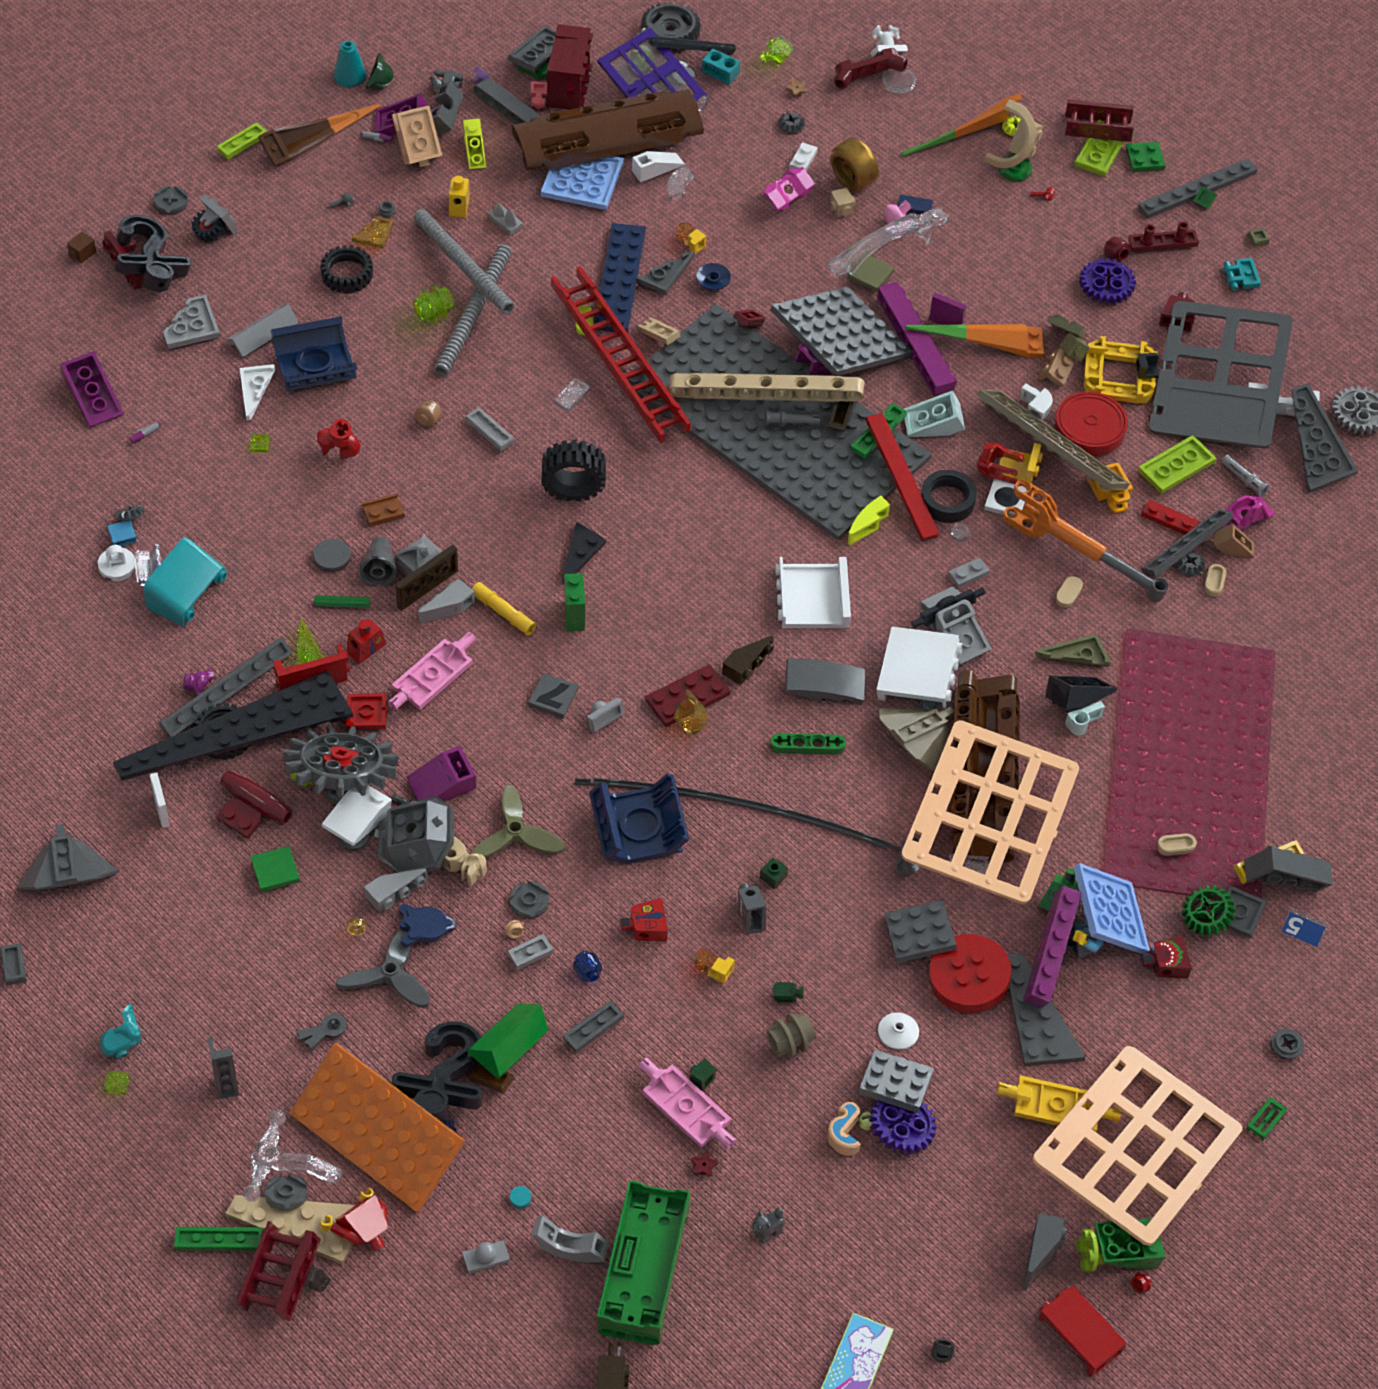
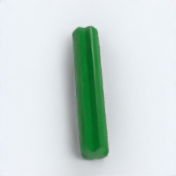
M315 595L314 606L369 608L370 598Z

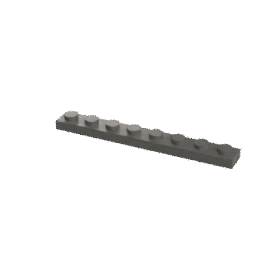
M1247 158L1138 203V209L1148 219L1194 200L1202 186L1214 192L1255 175L1258 169Z
M280 637L159 722L160 726L169 738L175 736L194 723L198 715H202L204 709L209 711L208 707L211 705L215 708L216 704H221L274 666L273 661L280 659L282 661L293 652L283 637Z

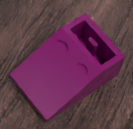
M461 746L442 752L407 776V780L418 801L436 796L444 801L476 789V775Z

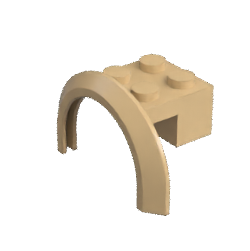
M1009 99L1004 109L1016 114L1021 119L1009 147V151L1016 155L1010 158H1001L989 152L986 153L984 162L998 168L1016 166L1025 158L1033 156L1037 150V141L1043 135V125L1034 122L1029 110Z

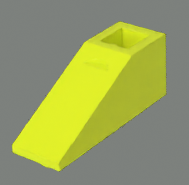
M480 118L463 120L462 128L469 170L486 168Z

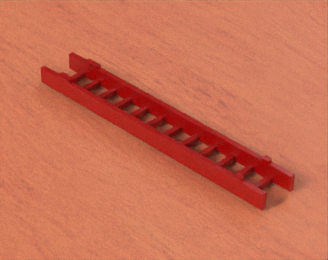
M577 267L576 276L582 284L568 290L560 284L556 276H552L551 287L659 443H663L665 433L662 429L679 422L686 433L690 432L691 422L680 408L679 403L674 400L582 267ZM586 289L590 296L575 302L572 301L570 295ZM593 301L598 306V308L583 314L577 308ZM600 313H603L607 319L591 326L585 320ZM608 325H611L615 332L600 338L594 332ZM617 337L622 340L623 344L608 350L602 344ZM625 349L629 350L632 356L617 362L611 357L612 354ZM634 361L640 366V368L623 374L619 368ZM643 373L649 379L635 386H631L628 379ZM652 385L657 390V393L642 399L636 393ZM662 398L666 405L651 411L645 406L646 403ZM671 410L675 416L674 418L659 424L654 419V416Z

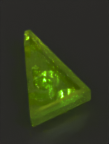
M303 619L300 620L296 665L324 658Z

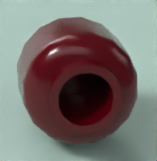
M1112 237L1105 243L1104 253L1110 259H1116V262H1120L1129 255V244L1120 237Z

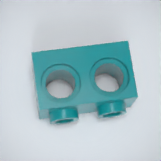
M712 49L702 60V72L730 85L740 74L741 61Z

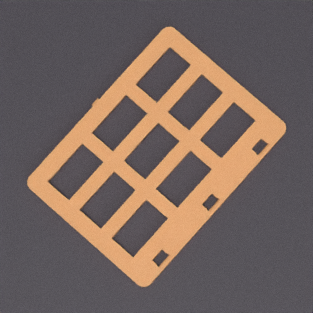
M965 721L955 722L903 847L902 858L909 863L1019 904L1029 903L1053 838L1057 836L1058 831L1056 830L1077 777L1079 765L1072 760ZM953 739L959 742L957 748L951 747ZM974 740L996 748L985 778L963 770ZM1007 752L1029 760L1018 790L996 782ZM1040 765L1063 772L1052 802L1029 794ZM958 781L980 789L968 819L946 812ZM934 786L940 788L938 795L931 793ZM991 794L1013 801L1002 832L980 824ZM1024 806L1047 814L1036 844L1013 836ZM941 823L963 831L951 862L929 854ZM915 833L921 835L919 842L912 841ZM974 836L997 844L985 875L963 867ZM1008 848L1031 856L1020 887L997 879Z
M1127 1046L1035 1152L1033 1162L1142 1244L1150 1246L1154 1244L1195 1190L1198 1191L1200 1189L1202 1181L1239 1136L1242 1126L1234 1118L1136 1048ZM1118 1063L1124 1066L1121 1072L1115 1069ZM1140 1071L1160 1084V1087L1141 1109L1121 1095ZM1171 1093L1192 1107L1173 1131L1152 1117ZM1086 1101L1092 1105L1089 1110L1082 1107ZM1114 1105L1132 1118V1120L1111 1144L1093 1131L1092 1128L1107 1110ZM1202 1115L1223 1129L1204 1154L1183 1140ZM1143 1127L1163 1141L1162 1145L1144 1167L1123 1152ZM1082 1140L1103 1154L1083 1180L1062 1165ZM1052 1141L1058 1144L1055 1150L1048 1147ZM1174 1150L1195 1164L1175 1190L1155 1176V1173ZM1114 1162L1135 1177L1115 1203L1094 1189L1095 1185ZM1145 1186H1148L1167 1200L1147 1226L1125 1212Z

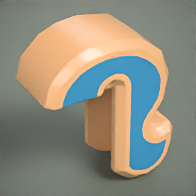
M845 1102L839 1107L838 1117L830 1122L827 1132L829 1145L836 1152L845 1156L857 1154L861 1145L857 1140L848 1135V1132L859 1120L860 1109L854 1102Z

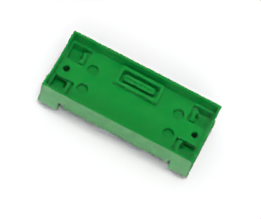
M629 1180L597 1314L598 1332L601 1335L649 1345L660 1344L683 1231L691 1207L690 1191L681 1189L675 1191L646 1186L641 1182Z

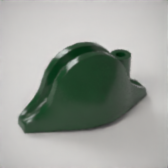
M380 52L377 55L370 78L365 86L366 89L376 87L382 90L393 79V70L385 62Z

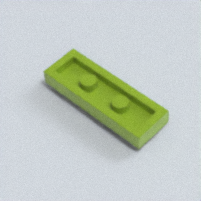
M256 122L219 144L217 151L229 160L259 142L258 136L267 131Z

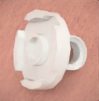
M112 545L98 559L99 572L104 578H111L115 582L123 581L129 578L134 569H136L135 557L126 548Z

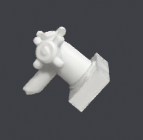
M877 25L872 32L873 39L879 37L880 40L871 51L872 58L881 56V50L887 48H895L897 53L902 56L908 51L907 45H894L893 37L900 38L899 28L889 25L890 31L882 32L880 31V26Z

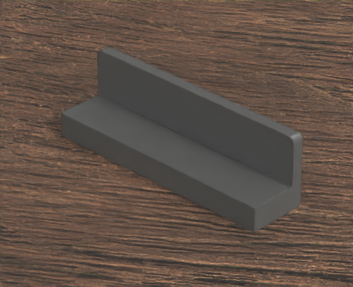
M212 1037L208 1038L218 1098L223 1099L240 1095L232 1049L214 1051Z

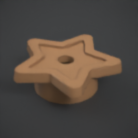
M793 79L792 83L786 86V89L790 90V93L794 96L807 93V90L804 88L806 82H798Z

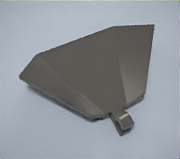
M64 825L55 826L57 837L51 838V842L42 848L17 886V890H43L94 881L116 874L118 870L85 842L73 839L71 835H66Z

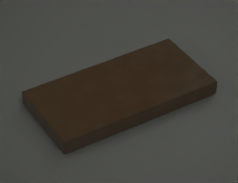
M451 545L395 584L398 609L403 611L458 572L457 548L454 545Z

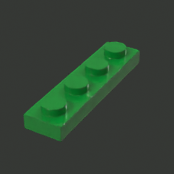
M894 403L883 412L891 431L907 416V411ZM869 427L850 448L852 452L864 459L877 447Z
M176 1227L174 1249L179 1251H256L263 1227Z

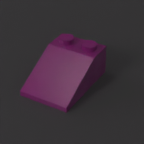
M419 93L377 109L375 133L397 135L392 114L428 106L427 102Z

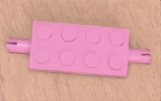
M468 631L458 641L450 643L446 639L442 640L392 684V689L397 694L387 702L389 707L396 711L402 704L408 701L421 710L473 664V659L467 656L465 649L476 641L475 636Z
M648 1057L640 1062L638 1068L651 1078V1082L643 1089L642 1094L700 1148H703L713 1138H716L727 1150L731 1148L729 1145L733 1146L736 1139L724 1129L731 1123V1118L673 1064L663 1070L655 1066Z

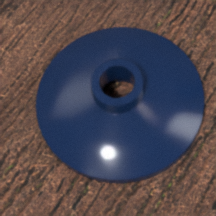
M708 263L698 269L696 279L699 285L705 289L720 290L730 283L731 274L721 264Z

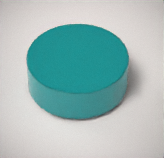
M524 1186L515 1187L510 1193V1203L517 1209L528 1207L531 1203L530 1190Z

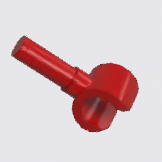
M1048 187L1045 192H1030V196H1041L1049 201L1053 199L1055 189Z

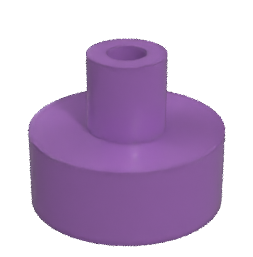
M477 66L474 72L477 75L473 80L476 83L487 77L490 78L480 67Z

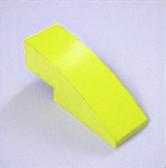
M882 496L869 503L857 516L849 531V545L878 530L880 521L889 516L890 504Z

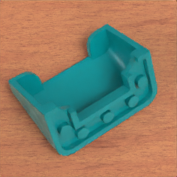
M184 537L146 580L143 587L146 608L184 627L195 615L193 604L212 582L216 584L224 582L227 577L226 568L195 542Z

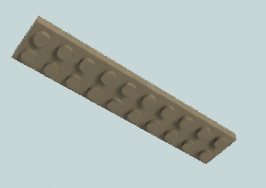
M979 390L977 396L982 399L984 404L994 407L995 412L1005 415L1009 422L1019 425L1023 432L1034 436L1033 439L1035 441L1044 443L1049 451L1059 454L1060 459L1073 464V468L1084 472L1089 480L1098 482L1100 488L1106 491L1127 490L1130 485L1129 482L1001 390Z

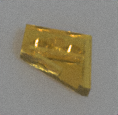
M377 216L371 223L362 227V231L359 234L352 235V242L384 249L394 226V220Z

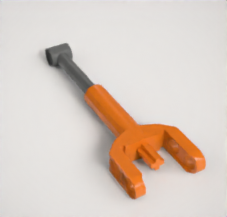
M1018 480L1016 482L1014 493L1026 504L1022 510L1017 507H1007L1004 510L1002 517L1007 524L1028 537H1040L1050 533L1095 562L1101 560L1148 590V597L1151 600L1158 602L1164 598L1169 588V584L1165 579L1156 578L1152 580L1106 551V546L1059 518L1057 506L1051 495L1026 480ZM1023 486L1027 491L1021 492L1018 490V487ZM1039 496L1043 501L1037 502L1033 497ZM1007 512H1014L1016 517H1009ZM1022 522H1029L1031 527H1025Z

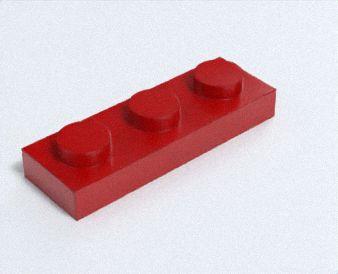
M1150 499L1141 514L1142 517L1183 535L1199 524V520Z

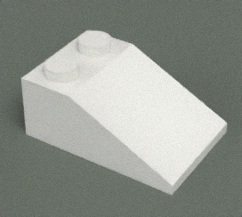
M369 785L366 786L365 796H361L357 789L348 790L324 820L321 827L354 846L385 818L388 809L391 807L392 799Z

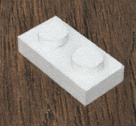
M802 142L790 163L789 169L803 167L807 171L817 154L818 147Z

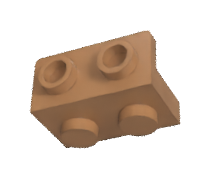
M1059 348L1047 355V361L1041 367V374L1038 379L1043 380L1047 377L1060 388L1065 384L1075 360Z

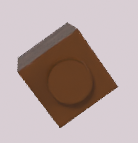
M80 232L67 243L68 255L81 264L96 253L94 239L83 232Z

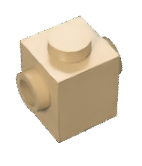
M843 188L831 191L830 208L835 212L836 216L841 217L853 214L856 202L848 189Z

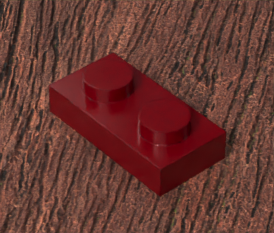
M753 309L736 311L733 316L738 321L737 323L743 327L761 325L766 319Z

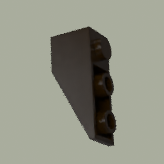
M771 635L734 650L723 662L722 674L740 685L745 679L748 680L756 667H760L764 657L772 653L774 649V636Z

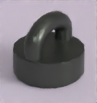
M944 1339L935 1340L932 1348L933 1358L940 1362L951 1360L955 1349L954 1343Z

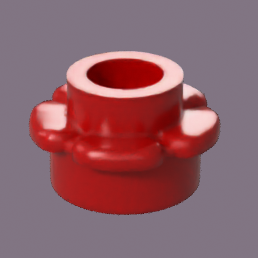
M1137 1272L1135 1277L1131 1279L1132 1287L1136 1292L1143 1293L1151 1289V1279L1147 1274Z

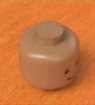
M430 400L423 402L415 411L416 420L425 427L433 426L442 415L440 406Z

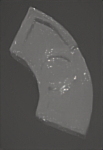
M688 165L678 168L669 177L667 182L669 201L684 197L685 186L694 180V175Z

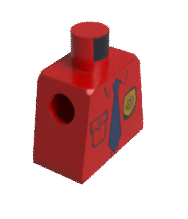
M370 619L361 620L359 625L348 634L347 654L358 664H361L386 645L382 630Z
M662 898L633 905L631 907V918L620 919L621 931L633 930L636 941H667L668 928Z

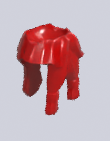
M986 443L976 463L977 470L987 479L991 477L996 480H1004L1016 484L1018 481L1016 478L1009 477L1003 473L1017 476V470L994 464V462L998 458L1003 457L1017 462H1024V455L1020 452L1005 449L999 443Z

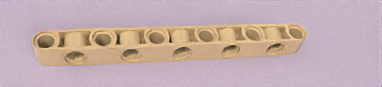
M676 373L670 376L668 391L672 397L694 399L860 401L863 399L864 380L859 377Z

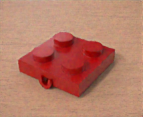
M386 693L347 694V704L353 712V718L346 720L347 730L351 726H354L356 730L386 729V715H388Z

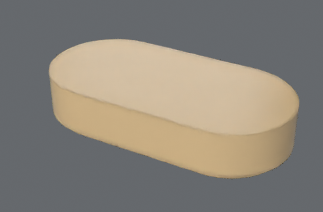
M1213 564L1208 568L1204 591L1209 596L1217 597L1222 593L1226 577V569L1222 565Z
M1071 576L1064 581L1056 595V603L1060 607L1069 608L1074 604L1082 591V580Z
M1188 833L1165 835L1158 840L1157 850L1165 856L1189 854L1195 850L1197 841L1193 835Z

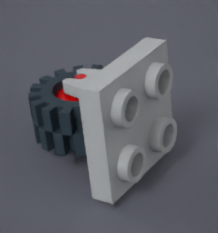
M204 195L200 198L207 210H201V214L199 212L196 213L198 217L194 216V221L191 224L193 232L201 241L206 243L208 241L210 243L213 242V239L217 241V236L222 237L221 232H225L224 227L232 234L239 230L235 225L236 221L230 216L229 211L224 207L221 208L213 197L209 199Z

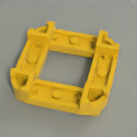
M1099 336L1098 340L1088 344L1090 349L1085 357L1084 389L1086 392H1097L1107 395L1116 401L1147 404L1154 393L1155 378L1138 379L1137 375L1136 385L1103 381L1104 359L1136 363L1138 354L1157 353V351L1147 346L1148 343L1141 341L1139 346L1106 341V336Z

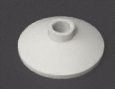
M891 1013L880 1021L878 1035L887 1047L895 1050H904L916 1043L919 1036V1028L916 1021L909 1015Z

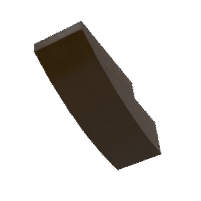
M857 401L835 402L828 428L845 432Z

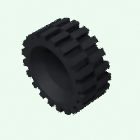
M567 440L562 441L561 445L555 443L553 448L549 446L546 452L543 453L541 484L544 486V490L546 492L549 491V495L552 497L557 495L556 499L566 498V501H571V499L581 501V498H584L586 501L590 499L591 495L596 497L598 492L601 493L603 491V487L606 484V459L602 450L599 447L595 449V445L592 443L588 446L586 441L577 443V440H572V443H567ZM568 467L583 468L585 470L571 472L563 469Z

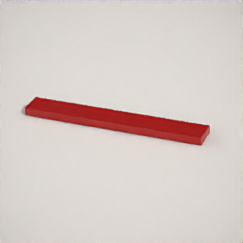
M879 413L867 416L865 421L921 541L938 537L940 533L884 414Z

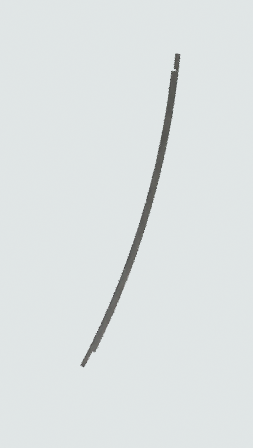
M575 778V785L597 786L602 782L606 783L608 787L643 789L654 785L653 783L594 778V782L591 783V779ZM677 787L678 795L708 799L773 813L823 827L883 849L888 847L898 852L901 850V847L871 835L799 812L733 796Z

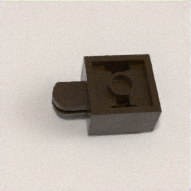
M608 1343V1356L599 1355L597 1389H628L630 1365H625V1357L621 1356L622 1343H617V1356H612L613 1343Z

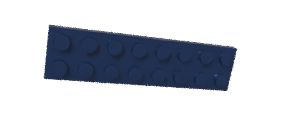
M612 223L599 293L628 333L646 227ZM603 313L595 315L593 325L607 320ZM611 325L598 329L615 332Z

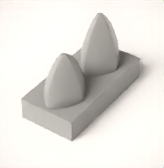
M496 203L494 208L487 212V218L510 236L523 228V222L515 216L512 210H506L501 203Z

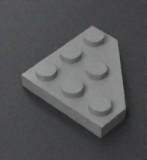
M206 294L189 298L182 311L179 310L172 319V324L163 331L168 349L220 337V332Z

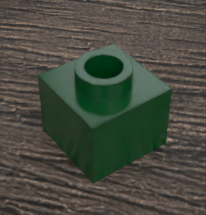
M772 857L760 870L759 878L776 889L787 877L788 868Z
M705 1059L700 1063H695L689 1071L690 1081L701 1091L716 1079V1068Z

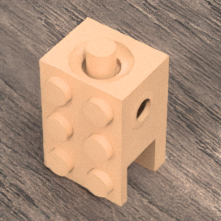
M429 105L392 114L405 165L419 162V166L423 167L429 165L428 159L442 156Z

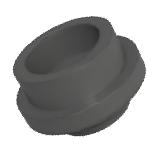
M383 201L378 207V212L381 216L390 217L395 213V206L390 201Z

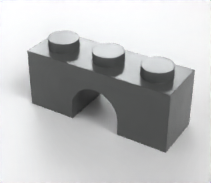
M450 81L438 87L434 99L440 106L431 110L435 129L439 135L452 130L454 120L458 115V109L462 103L463 93Z

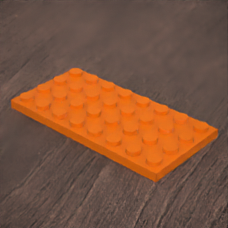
M338 1043L333 1044L289 1113L416 1212H420L466 1141Z

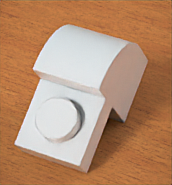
M1025 384L1022 387L1020 399L1029 404L1028 411L1042 421H1045L1049 417L1051 410V393L1046 388L1040 392L1036 388Z

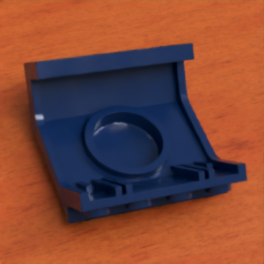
M342 316L270 330L276 360L286 391L357 378L355 372L357 366L356 362H352L346 344Z
M667 773L653 786L612 794L609 793L607 784L600 782L589 792L605 859L630 864L683 852L682 846L689 841V836L673 774Z

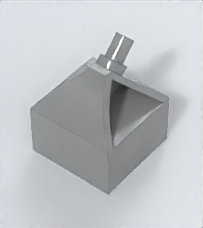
M422 535L395 554L396 568L407 577L442 551L425 535Z

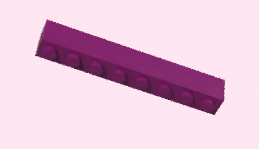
M898 282L878 287L877 300L899 338L912 350L911 358L932 395L936 397L952 390L954 392L955 385L957 384L956 377L951 374L948 363L944 362L940 350H937L933 338L928 333L905 329L906 325L924 324L921 323L919 314L914 311L912 302L907 299L904 289L900 287Z

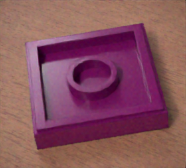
M934 293L929 320L940 325H964L967 305Z

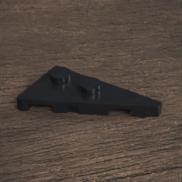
M577 522L564 574H577L606 544V539Z

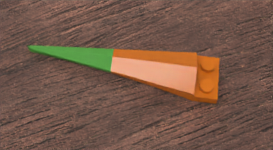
M1018 93L1004 98L995 106L964 125L938 138L901 152L902 157L1007 121L1008 114L1012 113L1004 109L1007 102L1011 99L1020 103L1022 100L1021 94Z
M1025 324L905 326L906 330L975 342L1025 358L1044 357L1042 327H1026Z

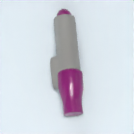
M366 131L360 133L362 138L374 139L375 142L383 143V141L392 142L393 136Z
M154 422L146 428L139 429L129 438L130 442L134 443L143 439L148 434L159 429L161 423Z

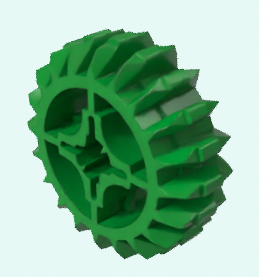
M1206 884L1203 890L1198 886V892L1191 890V896L1185 897L1187 902L1182 903L1184 908L1181 910V914L1184 916L1183 922L1187 923L1189 930L1193 929L1194 934L1200 932L1201 937L1208 933V936L1211 938L1212 933L1215 932L1219 936V931L1226 932V926L1232 927L1231 920L1236 918L1234 914L1236 907L1233 906L1235 904L1234 899H1230L1231 895L1225 893L1223 888L1217 891L1216 885L1209 889V885ZM1202 902L1201 906L1196 908V911L1193 912L1196 905ZM1206 906L1208 907V910L1210 909L1212 917L1206 911ZM1224 911L1223 915L1216 921L1217 915Z

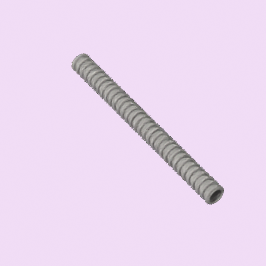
M420 209L414 214V221L502 314H509L514 309V302L488 277L426 210Z
M504 244L498 246L485 270V273L495 284L512 254L511 248ZM476 287L449 341L434 366V370L439 375L447 376L488 300L478 287Z

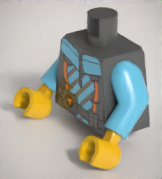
M1087 918L1074 920L1066 946L1078 958H1082L1092 952H1097L1098 949L1104 946L1103 940L1091 937Z

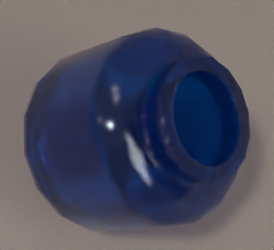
M583 951L576 955L573 968L579 979L584 982H594L599 979L603 966L596 954Z

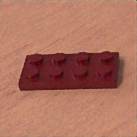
M709 664L646 695L645 701L666 728L729 696L730 689Z

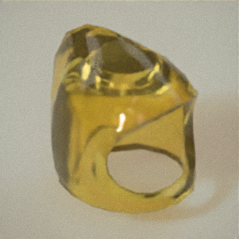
M685 690L687 698L676 709L674 719L682 725L685 731L690 734H696L706 727L708 713L704 705L689 690Z

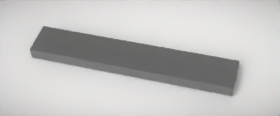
M1222 509L1215 511L1142 568L1143 573L1155 578L1233 519L1232 512Z

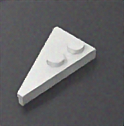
M274 364L240 368L246 420L252 419L275 372Z

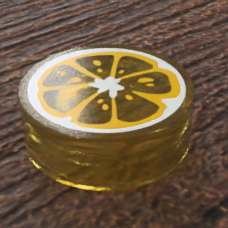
M352 918L347 921L346 931L353 936L364 935L367 931V923L361 918Z

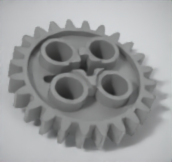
M1350 386L1349 390L1344 388L1343 392L1339 391L1331 405V412L1334 413L1333 418H1337L1336 423H1342L1341 428L1348 427V432L1353 429L1354 434L1360 431L1364 435V432L1367 431L1371 435L1372 430L1377 433L1378 393L1374 394V389L1367 391L1366 386L1363 390L1360 386H1357V389Z

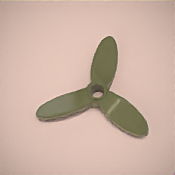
M508 785L504 788L502 796V809L506 826L483 840L473 849L471 854H482L487 858L513 842H520L530 849L543 853L559 854L565 850V845L559 837L549 831L535 826L524 825L522 822V803L519 794L513 786Z

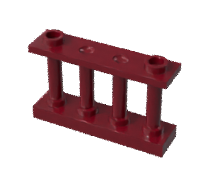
M1068 99L1065 117H1071V120H1067L1065 136L1131 142L1134 126H1128L1127 123L1131 124L1134 106ZM1078 118L1088 119V122L1078 121ZM1094 120H1102L1104 123H1096ZM1111 122H1120L1121 125L1111 124Z
M268 1221L266 1227L261 1232V1239L243 1286L237 1293L236 1303L246 1311H248L251 1302L275 1308L274 1312L281 1319L290 1321L321 1239L313 1231L306 1230L301 1238L278 1233L279 1229L272 1222ZM274 1242L299 1247L296 1257L289 1258L272 1254L271 1250ZM271 1262L291 1267L288 1277L284 1279L263 1274L266 1263ZM259 1282L282 1287L283 1290L280 1298L273 1299L255 1294Z

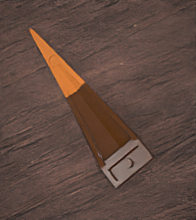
M381 104L319 120L272 129L259 135L258 139L271 163L276 167L291 161L378 109Z

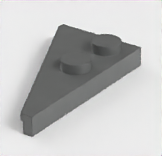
M686 252L676 261L670 260L658 268H653L649 274L643 277L639 275L636 279L637 283L666 295L695 257V252Z

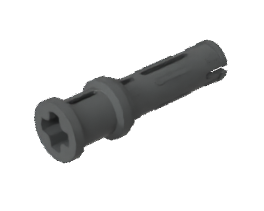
M766 410L765 427L769 425H780V427L785 425L819 427L820 415L786 414L784 411L775 413Z

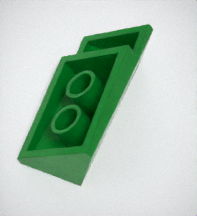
M518 1003L483 1035L467 1053L499 1079L548 1032L541 1004Z

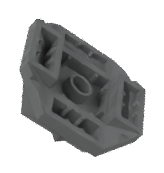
M437 796L419 801H411L410 803L401 804L397 808L388 809L385 818L379 822L378 857L396 873L425 868L427 872L439 870L443 863L442 860L454 845V809Z

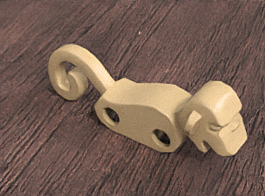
M454 836V845L442 860V865L449 872L461 870L462 880L467 878L468 885L472 886L477 882L478 878H483L486 875V859L482 854H468L465 845Z

